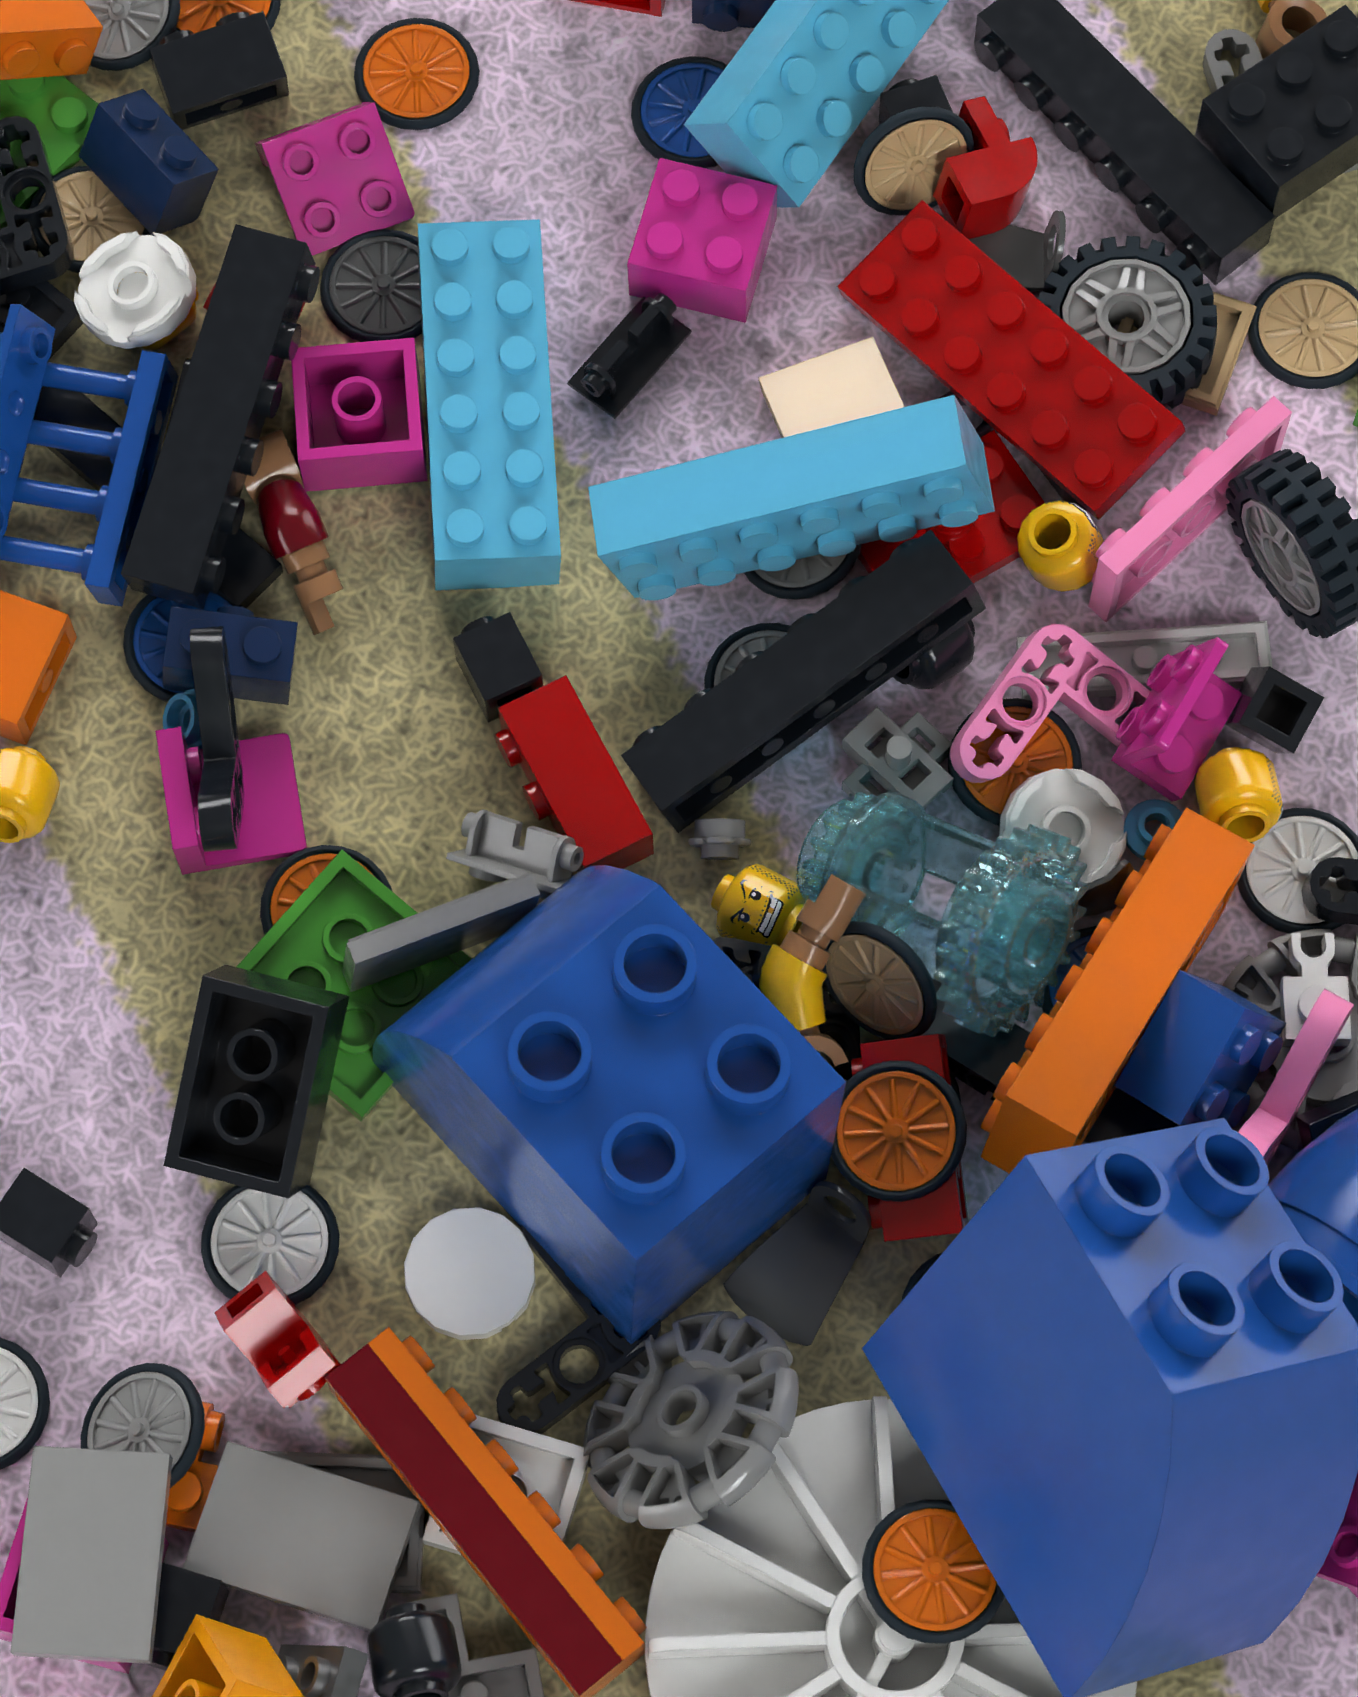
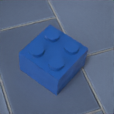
M1179 970L1114 1086L1180 1126L1225 1118L1232 1129L1240 1122L1248 1109L1250 1095L1247 1092L1259 1071H1266L1276 1060L1283 1044L1280 1034L1286 1022L1223 985Z

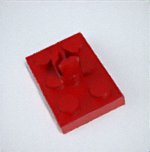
M995 430L980 437L984 445L995 512L978 515L976 521L961 527L937 525L917 530V533L909 538H919L931 529L973 584L1020 557L1017 536L1021 524L1032 510L1045 503ZM880 539L864 543L861 546L858 558L870 574L888 561L892 552L907 540L886 542Z

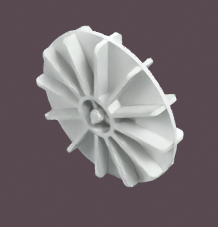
M887 1396L872 1397V1400L840 1403L815 1409L795 1417L789 1437H780L772 1451L776 1461L756 1486L731 1506L721 1502L707 1510L708 1518L692 1525L672 1528L660 1555L650 1589L645 1622L647 1627L645 1629V1662L650 1697H1063L1005 1596L995 1616L981 1630L965 1639L946 1644L923 1643L909 1639L891 1629L876 1614L867 1598L862 1580V1558L867 1541L875 1527L890 1512L907 1503L924 1499L950 1501L891 1399H887ZM1137 1681L1087 1697H1135Z

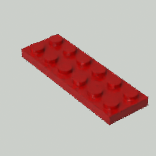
M923 200L837 286L841 295L1098 520L1186 432L1180 419Z

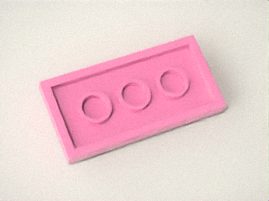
M1275 396L1268 400L1258 411L1252 407L1245 409L1226 432V435L1229 437L1215 451L1205 447L1189 462L1183 472V476L1186 477L1171 492L1163 487L1152 495L1139 513L1142 518L1129 531L1126 532L1122 528H1118L1105 539L1095 555L1098 558V563L1091 581L1093 586L1088 605L1105 622L1112 618L1227 510V504L1230 502L1226 498V490L1229 488L1228 483L1255 463L1281 450L1292 412Z

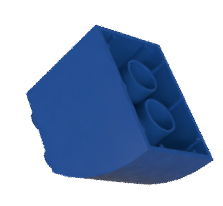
M608 865L589 866L576 873L380 1033L373 1044V1062L382 1073L385 1072L393 1081L392 1086L521 1228L523 1226L562 1268L573 1284L585 1297L591 1300V1305L600 1315L603 1314L615 1327L614 1331L621 1338L624 1337L630 1344L642 1339L647 1334V1330L659 1320L662 1322L811 1193L812 1188L817 1182L826 1180L846 1081L661 885L629 870Z
M1225 1118L1025 1155L862 1348L1063 1697H1087L1263 1643L1297 1606L1324 1564L1343 1522L1357 1477L1358 1324L1342 1301L1344 1293L1343 1284L1337 1270L1322 1253L1304 1242L1268 1186L1269 1171L1262 1154L1251 1141L1232 1130Z

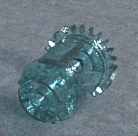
M857 792L853 802L843 798L840 802L828 807L814 822L803 842L796 873L798 889L806 901L807 899L816 901L831 874L866 893L851 921L869 922L881 926L901 938L919 956L930 973L931 978L942 984L936 994L938 1000L945 1002L942 1012L952 1017L953 1022L979 1034L985 1033L991 1037H995L998 1030L1010 1033L1015 1020L1022 1023L1027 1022L1030 1004L1041 1008L1044 1004L1043 989L1047 985L1052 987L1058 985L1056 970L1059 964L1066 965L1070 963L1071 958L1066 949L1070 942L1076 941L1081 935L1079 931L1073 929L1074 924L1087 910L1086 907L1078 904V900L1089 889V884L1080 881V878L1087 869V864L1078 861L1081 849L1071 845L1072 839L1044 827L1040 828L1029 824L1026 830L1017 826L1014 827L1010 840L999 836L996 842L927 814L916 800L895 792H886L877 796L874 794L869 796L862 792ZM925 873L957 885L948 901L941 921L916 911L912 906L922 885Z

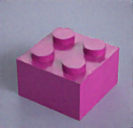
M659 158L627 262L629 295L639 298L645 296L646 298L651 297L654 299L658 293H662L668 296L677 307L746 323L777 219V185Z
M414 338L299 347L291 363L297 454L305 491L428 481L420 372Z

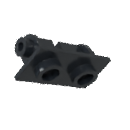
M658 293L654 299L643 296L571 377L567 384L616 419L691 334V329L672 316L677 307L668 296L662 293Z

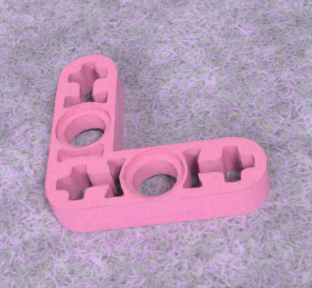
M1064 624L1045 626L1034 631L1025 639L955 736L950 747L952 766L961 778L972 783H983L1002 776L1012 766L1058 700L1116 747H1119L1121 741L1116 739V733L1122 722L1118 725L1115 720L1129 709L1132 700L1136 703L1135 707L1142 708L1151 691L1074 629ZM1055 641L1059 642L1062 648L1059 650L1058 656L1065 663H1058L1049 667L1039 679L1028 674L1037 670L1046 659L1047 651L1041 644L1048 645ZM1094 676H1102L1108 679L1114 686L1116 700L1108 711L1094 707L1089 701L1087 686ZM1010 686H1018L1026 690L1030 695L1032 711L1025 721L1015 720L1005 712L1003 696ZM987 716L992 723L986 721ZM995 728L1008 733L997 737L989 748L988 755L994 760V763L988 762L978 767L973 763L972 760L975 758L976 751L970 746V743L976 744L986 740Z
M1327 989L1322 991L1259 1108L1238 1131L1260 1151L1267 1166L1277 1151L1353 1010L1354 1004Z

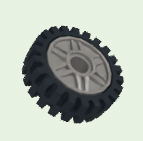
M1115 236L1101 239L1099 250L1095 251L1091 243H1088L1078 248L1075 260L1068 254L1059 262L1057 274L1051 271L1045 280L1043 292H1040L1038 299L1163 406L1167 403L1171 409H1174L1183 403L1185 392L1191 388L1193 390L1199 387L1202 375L1206 376L1210 367L1216 344L1217 307L1214 305V294L1210 284L1203 285L1202 271L1196 264L1189 268L1186 267V255L1175 249L1168 256L1165 254V243L1152 239L1147 249L1140 247V237L1127 236L1126 245L1118 247ZM1130 318L1134 320L1133 325L1138 330L1132 333H1122L1116 331L1113 327L1119 325L1122 319Z
M1291 449L1275 452L1230 480L1228 483L1229 488L1226 490V498L1230 501L1227 504L1228 514L1235 520L1231 523L1236 536L1243 540L1240 547L1244 556L1251 558L1255 564L1251 567L1258 578L1263 577L1267 583V590L1273 598L1277 596L1280 600V607L1288 617L1293 615L1297 626L1303 630L1307 628L1310 635L1315 637L1321 636V638H1328L1357 622L1358 519L1351 518L1348 513L1351 506L1344 496L1341 498L1336 496V486L1328 477L1322 479L1318 466L1312 461L1307 463L1304 455L1298 452L1293 454Z

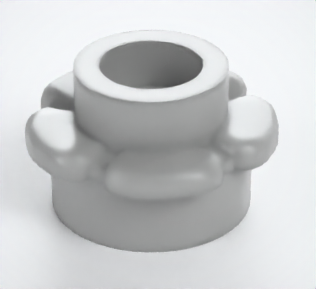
M709 818L695 820L694 838L688 839V843L690 846L701 847V859L737 860L739 859V848L750 846L751 839L745 838V820Z

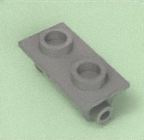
M482 809L477 814L473 812L468 813L462 822V835L468 838L466 848L447 853L446 859L469 866V874L471 876L486 881L501 882L524 873L532 874L540 892L539 898L546 899L574 876L572 872L577 871L581 866L584 852L582 847L576 846L574 838L536 826L527 827L524 847L519 846L523 822Z

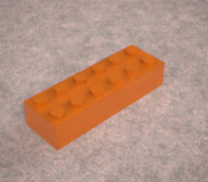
M1187 807L1173 829L1161 824L1143 858L1146 860L1139 872L1133 870L1128 876L1114 902L1117 906L1110 918L1103 917L1087 943L1085 948L1087 954L1079 966L1073 964L1055 995L1054 999L1057 1002L1049 1015L1044 1012L1042 1013L1025 1042L1024 1048H1026V1051L1019 1063L1012 1062L996 1087L993 1097L996 1099L980 1126L981 1129L990 1133L981 1153V1158L1010 1174L1025 1155L1082 1145L1117 1088L1114 1085L1179 970L1185 972L1189 970L1226 909L1255 847L1254 844Z

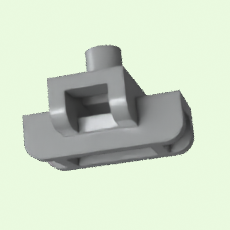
M876 707L842 739L843 750L859 766L842 782V790L850 797L853 795L862 803L876 822L885 817L897 804H900L910 815L918 818L941 792L945 793L953 785L954 778L940 766L950 753L951 742L919 712L913 715L900 728ZM918 734L933 747L931 751H928L915 738ZM880 735L883 739L873 749L869 750L867 746ZM915 765L917 766L903 780H901V778L907 772H909ZM873 777L887 792L883 795L868 780Z

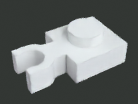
M1291 933L1288 940L1289 959L1292 967L1298 972V976L1282 977L1279 984L1281 1020L1286 1022L1282 1030L1283 1047H1292L1310 1011L1324 989L1349 1001L1348 976H1328V967L1335 954L1334 933H1324L1321 941L1323 954L1315 958L1305 955L1301 950V933ZM1350 1016L1333 1046L1349 1045L1352 1039Z

